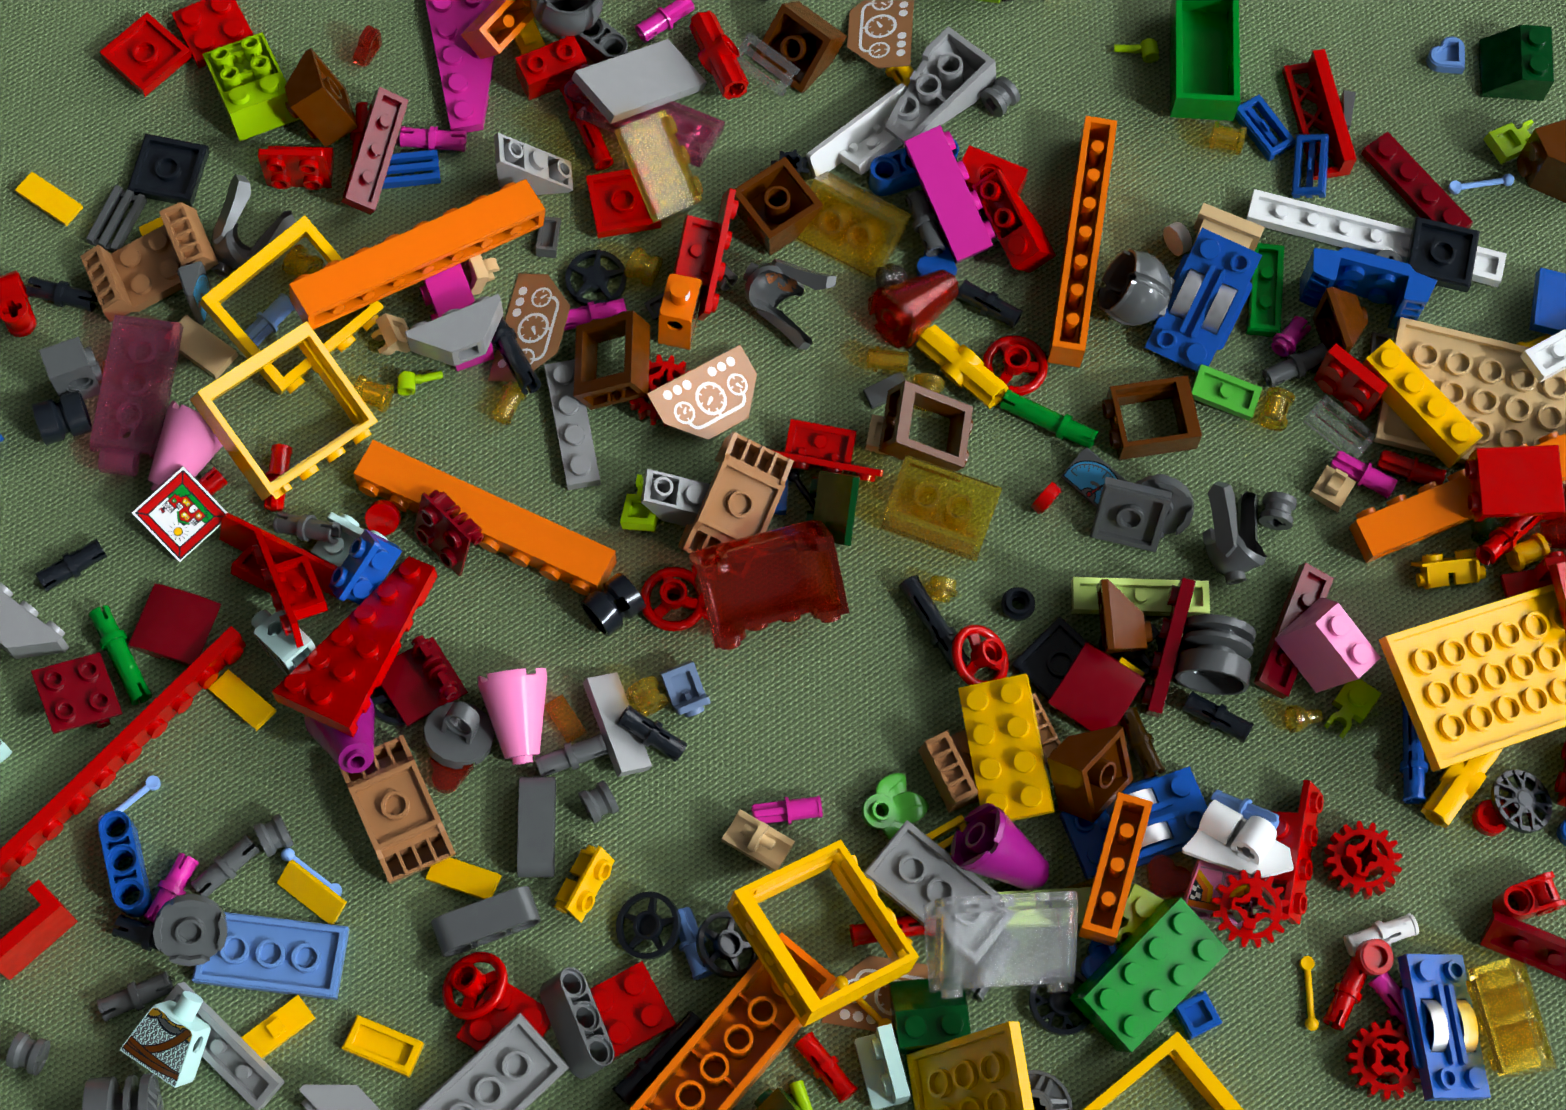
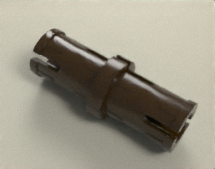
M1136 707L1128 708L1125 712L1126 715H1123L1119 721L1128 740L1127 748L1129 752L1134 753L1144 778L1158 776L1156 771L1161 774L1165 771V768L1153 746L1155 740L1152 734L1147 733L1138 714V709Z

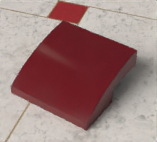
M155 583L128 647L160 660L161 657L189 667L201 655L222 604L183 590Z
M1086 641L1049 698L1048 703L1090 731L1116 726L1140 690L1145 678Z

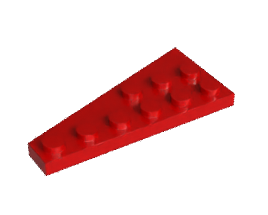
M410 556L405 559L272 691L275 700L346 735L354 737L358 730L356 723L362 713L368 711L371 705L370 696L376 687L381 686L401 647L400 639L404 632H409L414 623L412 620L413 614L417 607L424 604L438 577L435 567Z

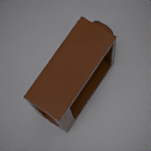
M622 311L618 315L603 319L597 318L588 323L577 325L573 396L590 410L648 396L650 324L635 311ZM625 336L624 372L596 379L598 343Z
M1188 375L1110 386L1106 399L1102 400L1104 418L1110 420L1112 428L1109 430L1110 446L1112 449L1117 450L1119 460L1197 449L1202 438ZM1171 398L1179 435L1128 442L1120 406Z
M905 380L888 390L879 452L947 477L964 468L969 457L967 450L968 439L973 428V406ZM914 405L950 419L946 452L909 439Z

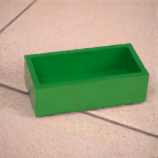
M1172 0L1170 6V117L1233 121L1240 104L1239 0Z
M1182 898L1165 899L1155 909V912L1110 955L1069 999L1116 1051L1133 1052L1229 950Z

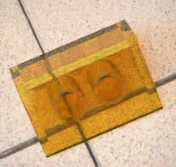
M665 109L614 130L653 223L703 200L701 196L703 194L702 184L699 178L691 173L688 165L690 163L688 151L684 145L680 146L675 135L678 132L677 125L670 114L667 115Z
M826 171L814 179L810 188L823 204V208L797 239L876 280L898 246L912 214Z
M906 455L884 511L881 529L977 562L1002 488Z
M1506 958L1467 969L1470 979L1466 980L1467 990L1473 1001L1477 1000L1480 1014L1476 1016L1477 1024L1481 1034L1488 1037L1491 1050L1487 1051V1057L1493 1072L1498 1071L1499 1077L1511 1078L1557 1069L1526 964L1512 958Z

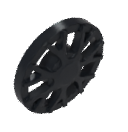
M1509 770L1497 777L1492 784L1491 803L1496 815L1506 826L1514 831L1528 834L1534 833L1547 825L1552 815V802L1548 790L1535 776L1522 770ZM1509 777H1514L1517 788L1513 787L1508 779ZM1525 781L1533 786L1531 790L1525 787ZM1499 788L1509 792L1507 797L1499 795ZM1540 794L1543 803L1537 802L1535 795ZM1508 806L1514 815L1509 817L1504 811V807ZM1535 809L1543 814L1541 820L1533 812ZM1522 816H1528L1529 826L1522 825Z
M1054 968L1044 972L1034 982L1029 993V1008L1034 1020L1045 1031L1059 1036L1074 1035L1082 1031L1090 1023L1069 999L1074 991L1068 987L1074 978L1081 984L1087 979L1079 972L1069 968ZM1061 975L1063 986L1054 988L1051 976ZM1066 975L1071 976L1069 981L1066 980ZM1047 978L1049 984L1043 982V980ZM1039 985L1051 992L1048 999L1036 994ZM1048 1004L1051 1013L1041 1017L1037 1007ZM1073 1012L1083 1021L1077 1027H1074L1068 1018ZM1054 1015L1063 1017L1062 1029L1051 1026Z

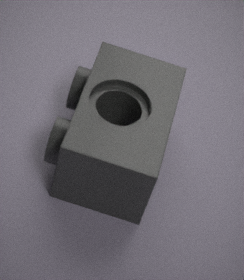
M79 337L39 350L49 380L59 397L60 395L77 390L81 392L84 400L103 393L99 382L105 379L102 369L91 347L84 348Z

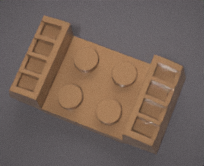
M182 202L159 211L164 223L163 226L111 254L100 245H97L80 256L101 309L109 322L131 312L142 311L183 289L177 272L179 267L201 261L205 271H208L219 264L195 208Z
M732 432L724 439L715 459V461L719 462L718 468L694 523L686 525L678 547L744 578L754 555L761 545L785 489V483L794 460L736 432Z
M1033 693L1032 697L1046 769H1050L1047 758L1061 742L1036 693ZM966 729L950 736L947 730L926 740L918 751L948 812L979 802Z
M404 735L375 747L373 762L366 770L359 773H348L340 768L390 885L456 856Z

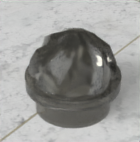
M887 263L885 267H878L876 271V287L879 293L894 296L896 293L904 291L908 284V275L904 268L893 263Z

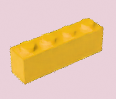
M1390 338L1365 358L1362 364L1388 385L1381 398L1448 468L1452 467L1472 450L1483 437L1481 432Z

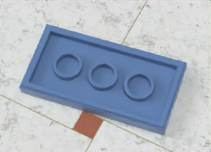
M224 912L228 925L224 947L221 951L211 956L210 961L205 964L195 965L192 981L197 984L337 1000L350 929L347 926Z

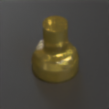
M1290 705L1285 709L1284 719L1290 733H1297L1304 730L1308 724L1321 723L1323 714L1320 709L1306 711L1302 706Z

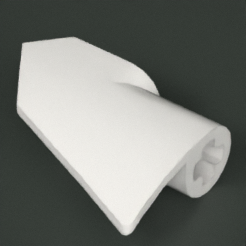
M1213 800L1200 821L1198 831L1182 848V853L1236 872L1246 870L1248 876H1252L1256 870H1260L1261 878L1293 871L1294 869L1290 848L1276 840L1277 831L1269 821L1260 816H1251L1247 820L1243 818L1242 814L1217 800Z

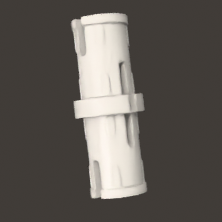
M1411 913L1384 923L1379 920L1372 923L1370 928L1345 935L1344 944L1350 956H1355L1357 947L1363 941L1370 939H1381L1391 947V943L1418 935V923Z

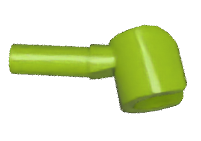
M1152 38L1145 39L1140 44L1114 45V52L1141 53L1142 59L1146 63L1156 62L1159 59L1158 45Z
M442 370L417 375L411 371L401 372L398 376L397 393L403 396L415 394L416 384L443 379Z

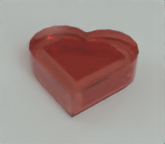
M371 25L365 27L353 55L354 63L361 67H366L370 64L382 46L380 30Z
M430 757V763L434 770L432 774L434 787L437 791L444 794L454 792L474 768L473 764L463 765L462 769H453L442 766Z
M1157 855L1150 860L1147 866L1150 890L1160 898L1176 896L1185 893L1192 879L1190 872L1182 866H1175L1170 857Z

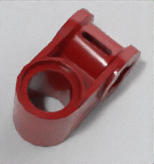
M15 270L0 276V319L5 323L10 334L15 337H25L34 331L37 323L26 294L25 285L18 271Z
M1553 871L1505 889L1493 900L1492 910L1493 913L1497 911L1522 921L1534 916H1542L1557 911L1566 906V900L1561 899L1553 882L1555 875ZM1508 897L1517 902L1519 911L1510 907Z

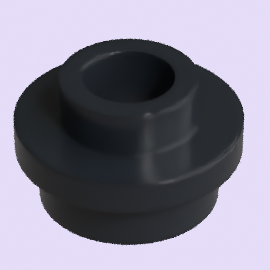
M1014 587L1003 595L1001 608L1009 619L1023 621L1033 614L1035 599L1027 589ZM1020 601L1023 603L1024 608L1020 610L1015 609L1012 606V602Z

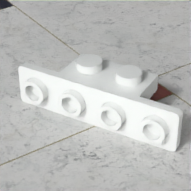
M902 83L809 151L806 157L812 175L820 179L841 162L862 175L870 169L871 162L875 158L893 152L903 143L888 133L884 126L900 96L904 95L907 86Z

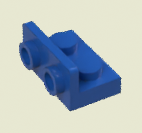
M365 529L361 536L356 538L351 544L349 555L343 564L334 570L328 585L337 599L341 601L348 599L360 605L384 581L402 553L401 548Z

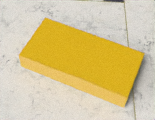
M357 1015L342 1046V1050L410 1078L425 1044L413 1037Z

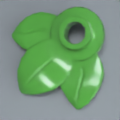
M895 773L880 780L876 786L875 794L864 801L862 805V818L868 826L882 830L887 838L891 840L907 820L910 823H914L924 817L929 804L921 795L914 792H906V776L902 773ZM877 805L883 808L885 812L883 817L876 813Z

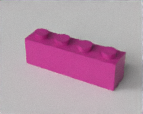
M941 125L904 141V147L933 213L938 218L940 229L955 263L957 264L992 248L993 243L991 240L996 238L989 220L983 222L978 210L983 208L977 192L975 190L970 192L965 180L969 179V174L963 161L957 162L952 150L956 149V145L950 131L943 132Z
M461 263L422 280L424 286L419 287L425 306L431 304L435 314L430 315L431 321L442 317L448 310L462 309L472 305L475 301ZM490 343L486 354L455 366L456 370L460 371L493 360L492 343Z

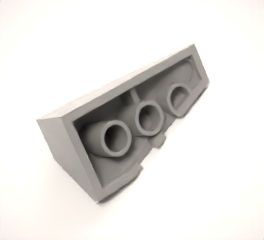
M948 26L926 47L922 55V61L917 70L913 71L904 95L900 96L884 126L885 130L904 144V141L943 125L979 100L980 94L985 88L993 86V82L996 80L995 60Z

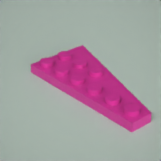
M425 0L451 131H466V133L483 130L495 56L480 59L461 34L493 0Z

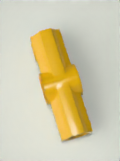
M935 324L928 327L920 335L916 343L917 348L931 361L941 367V372L961 389L964 387L989 409L1003 399L1008 386L987 369L983 361L964 344L960 346Z
M1502 749L1447 767L1439 779L1441 783L1421 809L1426 819L1434 825L1442 826L1446 829L1466 800L1469 801L1487 777L1485 773L1495 762Z

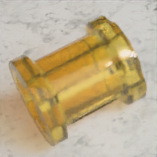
M1214 121L1208 149L1222 148L1234 151L1235 155L1240 156L1247 128L1242 126L1240 129L1222 126L1219 121Z
M360 375L355 382V390L366 404L378 407L380 412H386L392 401L394 385L389 383L382 385L369 381L365 375Z
M1279 387L1268 388L1265 395L1267 402L1264 412H1261L1258 416V422L1270 430H1285L1288 425L1286 416L1289 406H1292L1295 400V396L1292 392Z

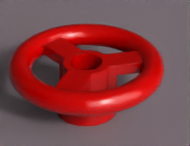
M1017 335L1005 336L997 339L987 348L983 357V363L991 372H993V358L1001 350L1004 356L1005 371L999 378L1006 385L1014 376L1020 375L1023 372L1037 373L1035 378L1028 384L1022 386L1007 385L1008 389L1012 390V392L1021 396L1027 395L1038 389L1044 382L1048 371L1047 358L1041 347L1031 339ZM1029 351L1034 354L1037 362L1030 361L1031 355ZM1011 361H1018L1020 365H1013Z
M667 567L656 571L645 581L640 592L646 604V608L642 610L644 616L652 625L665 631H683L694 626L704 615L708 604V594L702 580L692 571L681 567ZM673 577L683 578L690 582L697 592L698 599L687 597L686 585L681 580L674 579ZM663 580L660 588L661 604L653 610L650 604V594L653 587ZM670 594L680 596L677 600H670L668 598ZM684 607L694 610L689 617L680 621L662 619L671 609L675 610Z
M968 625L956 634L952 643V661L958 675L966 684L973 685L987 682L974 677L976 672L984 667L997 671L995 677L988 681L1006 678L1009 668L1008 654L1003 642L992 630L982 625ZM979 636L984 637L986 640L981 642ZM966 638H968L972 649L971 661L967 666H965L962 658V646Z
M474 952L458 960L448 971L442 986V1000L448 1012L463 1020L477 1019L491 1012L499 1004L507 988L508 974L504 963L499 957L489 952ZM487 963L495 970L483 974L473 964ZM496 983L495 990L490 998L482 1005L474 1008L477 996L484 991L485 987ZM453 987L465 996L461 1007L454 1001Z

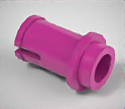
M1295 316L1281 333L1274 335L1273 343L1271 344L1273 351L1281 357L1294 353L1296 345L1311 330L1310 325H1306L1303 329L1308 321L1303 317Z

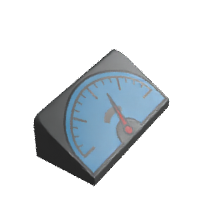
M198 261L179 267L177 272L197 323L203 325L207 312L200 305V301L204 295L212 290V286L203 263Z
M1085 447L1061 476L1065 482L1096 508L1105 477L1127 481L1088 447Z

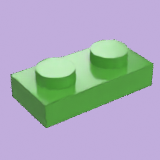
M1200 364L1197 367L1191 391L1194 400L1249 421L1253 418L1262 387Z

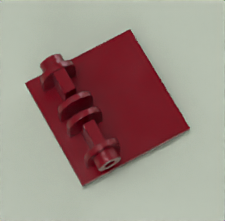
M434 490L429 496L424 492L421 496L413 531L423 545H428L438 555L445 567L451 568L458 576H461L470 543L478 545L484 538V535L481 533L482 528L471 518L467 519L468 514L465 512L460 513L461 508L445 492Z
M423 635L414 638L411 642L413 647L395 657L381 684L407 727L431 714L437 707L453 702L468 693L433 637L425 639Z
M100 652L31 671L53 734L91 723L96 724L97 728H104L111 724L110 718L122 715V710Z

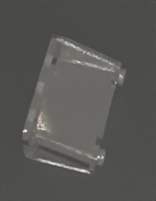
M1076 891L944 897L923 905L930 993L941 992V999L962 998L964 990L973 988L1039 985L1046 986L1047 993L1068 992V985L1075 984L1078 930V896Z

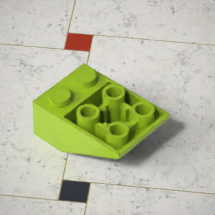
M263 32L203 53L204 60L239 141L300 119H294L286 108L285 102L288 99L284 87L287 82Z

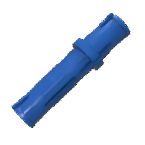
M1402 701L1403 761L1400 763V772L1403 773V801L1408 804H1421L1426 802L1425 773L1428 772V763L1424 760L1423 747L1405 703Z

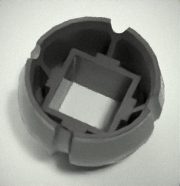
M530 0V6L535 19L542 23V26L547 31L557 35L559 39L579 35L584 30L590 29L601 15L604 1ZM567 1L575 11H562L556 9V7Z
M1129 249L1127 252L1124 250L1111 262L1102 278L1106 287L1098 290V307L1109 318L1123 325L1134 326L1148 323L1156 318L1165 316L1176 280L1170 278L1163 263L1155 256L1144 251Z

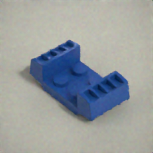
M1348 247L1338 251L1314 248L1300 277L1299 300L1311 307L1317 308L1326 288L1335 287L1357 296L1368 298L1371 302L1377 304L1387 303L1393 305L1388 328L1396 329L1400 317L1417 321L1431 296L1437 280L1415 272L1408 263Z

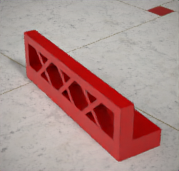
M1325 49L1314 50L1307 63L1286 65L1282 69L1299 134H1309L1312 125L1328 134L1330 137L1329 158L1333 160L1334 167L1328 168L1327 178L1350 175L1357 158ZM1308 73L1310 84L1307 88L1302 87L1294 82L1293 75ZM1305 98L1317 104L1318 111L1314 116L1302 109L1301 103ZM1304 142V152L1308 162L1309 142ZM1317 142L1316 158L1320 154V142ZM1315 159L1314 180H1318L1319 167Z

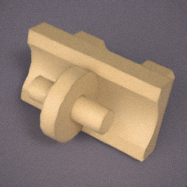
M741 809L721 840L773 872L779 870L795 844V841Z

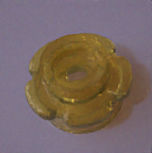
M931 576L929 585L925 586V590L930 593L931 599L938 602H950V599L958 594L956 590L957 581L944 576Z

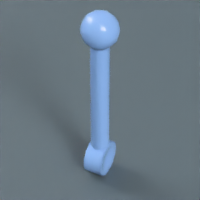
M1505 174L1502 178L1468 183L1454 180L1450 183L1448 190L1451 194L1457 195L1464 189L1499 184L1511 186L1514 183V177L1511 174Z
M154 775L149 776L145 781L146 785L113 811L123 812L149 790L155 791L159 789L161 785L159 778ZM101 815V816L98 818V824H99L100 819H101L104 815Z
M285 848L282 850L281 858L284 861L288 862L293 859L332 891L341 896L342 888L338 883L331 884L296 857L293 849Z

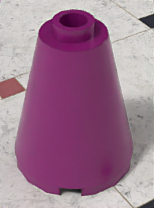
M369 698L371 705L368 711L362 713L356 723L358 730L354 737L304 715V722L309 734L339 767L348 773H359L366 770L374 759L375 709L371 698Z
M986 803L978 806L965 817L964 820L968 824L963 832L957 829L951 845V859L961 869L1028 891L1040 888L1046 883L1049 877L1048 861L1001 808Z

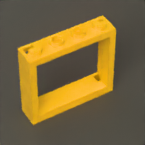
M305 215L201 298L200 305L247 359L261 350L221 304L305 236L328 263L334 260H343ZM379 301L367 305V309L326 341L324 346L331 354L337 348L341 353L356 341L353 335L361 328H364L366 332L369 331L376 324V319L379 318L378 314L384 308ZM307 358L284 377L272 363L258 371L279 396L286 390L291 394L306 382L302 377L311 369L317 373Z
M307 321L210 383L190 399L262 501L270 495H273L276 500L292 489L289 482L298 476L302 481L319 471L316 464L326 458L329 463L346 452L343 446L351 440L355 445L372 435L369 428L378 422ZM299 346L355 426L270 482L212 401Z
M841 839L735 890L726 907L803 1028L909 973L919 958V955L912 946L913 941L906 937L898 926L894 912L884 905L878 896L875 884L871 879L866 878L858 866L855 854H850ZM830 869L892 963L820 1000L758 903Z
M1177 1031L1083 1110H1102L1167 1055L1214 1110L1244 1109Z

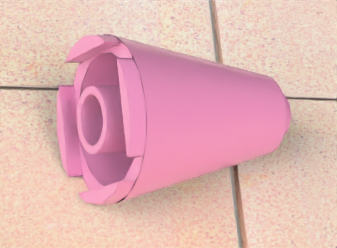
M173 400L167 409L148 481L153 483L152 491L156 490L182 465L196 477L223 447L199 412L183 404L179 406Z
M526 668L489 673L487 678L477 677L478 687L504 759H512V765L533 763V756L540 754L547 685L546 668H536V673L527 674Z

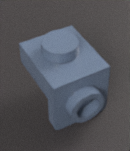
M692 660L659 672L672 709L676 714H684L685 717H691L703 712V706L711 703L709 696L705 694Z

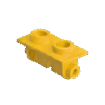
M1475 549L1455 551V557L1443 558V553L1422 555V561L1411 562V566L1420 567L1421 573L1416 574V583L1418 587L1423 586L1425 589L1450 586L1448 573H1453L1454 585L1479 583L1481 579L1486 578V569L1484 565H1480Z
M587 845L586 849H581L570 870L573 875L579 877L578 881L566 878L557 896L554 898L556 901L554 908L564 914L569 912L580 923H582L586 913L592 909L595 897L603 882L610 876L612 865L615 862L601 846L598 845L596 848L592 845Z

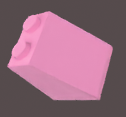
M1323 597L1315 601L1275 638V641L1316 693L1359 679L1381 659L1338 602Z

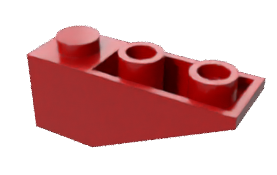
M997 168L972 185L1014 269L1031 273L1056 256L1042 227L1000 169Z

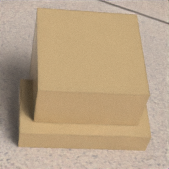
M1203 203L1193 229L1198 230L1195 241L1203 227L1255 251L1265 227Z

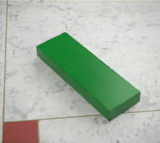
M1258 243L1255 252L1262 254V258L1250 280L1253 287L1247 302L1246 334L1274 337L1275 334L1281 333L1285 246Z

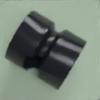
M79 390L60 395L58 403L49 399L32 404L34 417L45 445L64 440L66 433L76 437L93 431L86 404Z
M620 572L603 584L604 590L602 592L595 590L581 601V606L588 618L606 637L623 625L624 617L631 619L646 608V604L638 590Z

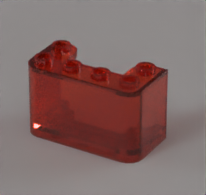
M814 520L797 523L702 548L689 555L706 632L715 649L730 650L739 647L741 641L746 638L745 629L758 631L768 627V623L775 621H796L805 613H810L813 618L820 619L822 623H831L839 620L841 615L850 613L834 538L821 521Z

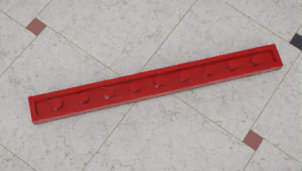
M230 626L0 849V891L9 883L10 876L20 866H26L35 858L37 849L46 840L50 841L57 837L64 828L63 824L73 814L81 813L89 805L90 798L99 789H105L114 781L116 772L125 763L130 764L135 761L141 754L142 747L151 738L156 739L166 730L168 722L177 713L181 714L190 707L193 697L202 688L207 689L213 685L218 678V673L227 664L231 665L241 657L246 644L239 632Z

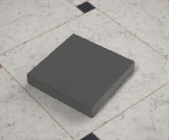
M1105 477L1090 537L1156 552L1173 492Z

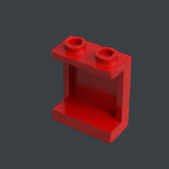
M1559 445L1476 448L1469 455V459H1466L1465 476L1466 479L1471 480L1472 491L1468 494L1469 512H1474L1475 522H1482L1485 518L1541 515L1542 520L1557 519L1566 512Z
M39 879L27 890L41 905L0 939V973L8 980L14 978L78 922Z

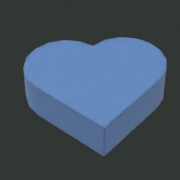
M1454 36L1444 38L1440 46H1435L1429 51L1426 59L1427 66L1435 72L1462 74L1465 70L1464 43Z

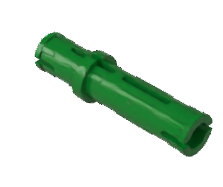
M1010 389L1007 390L1003 397L1005 400L1000 404V409L1011 412L1055 433L1056 438L1060 440L1066 438L1083 447H1088L1090 450L1095 443L1094 439L1099 434V431L1072 420L1073 416L1069 414L1063 416L1012 392Z
M108 605L102 606L103 612L100 607H97L88 616L100 637L99 645L103 651H107L130 698L131 705H138V699L141 704L148 701L153 694L149 690L129 650L125 631L119 629Z

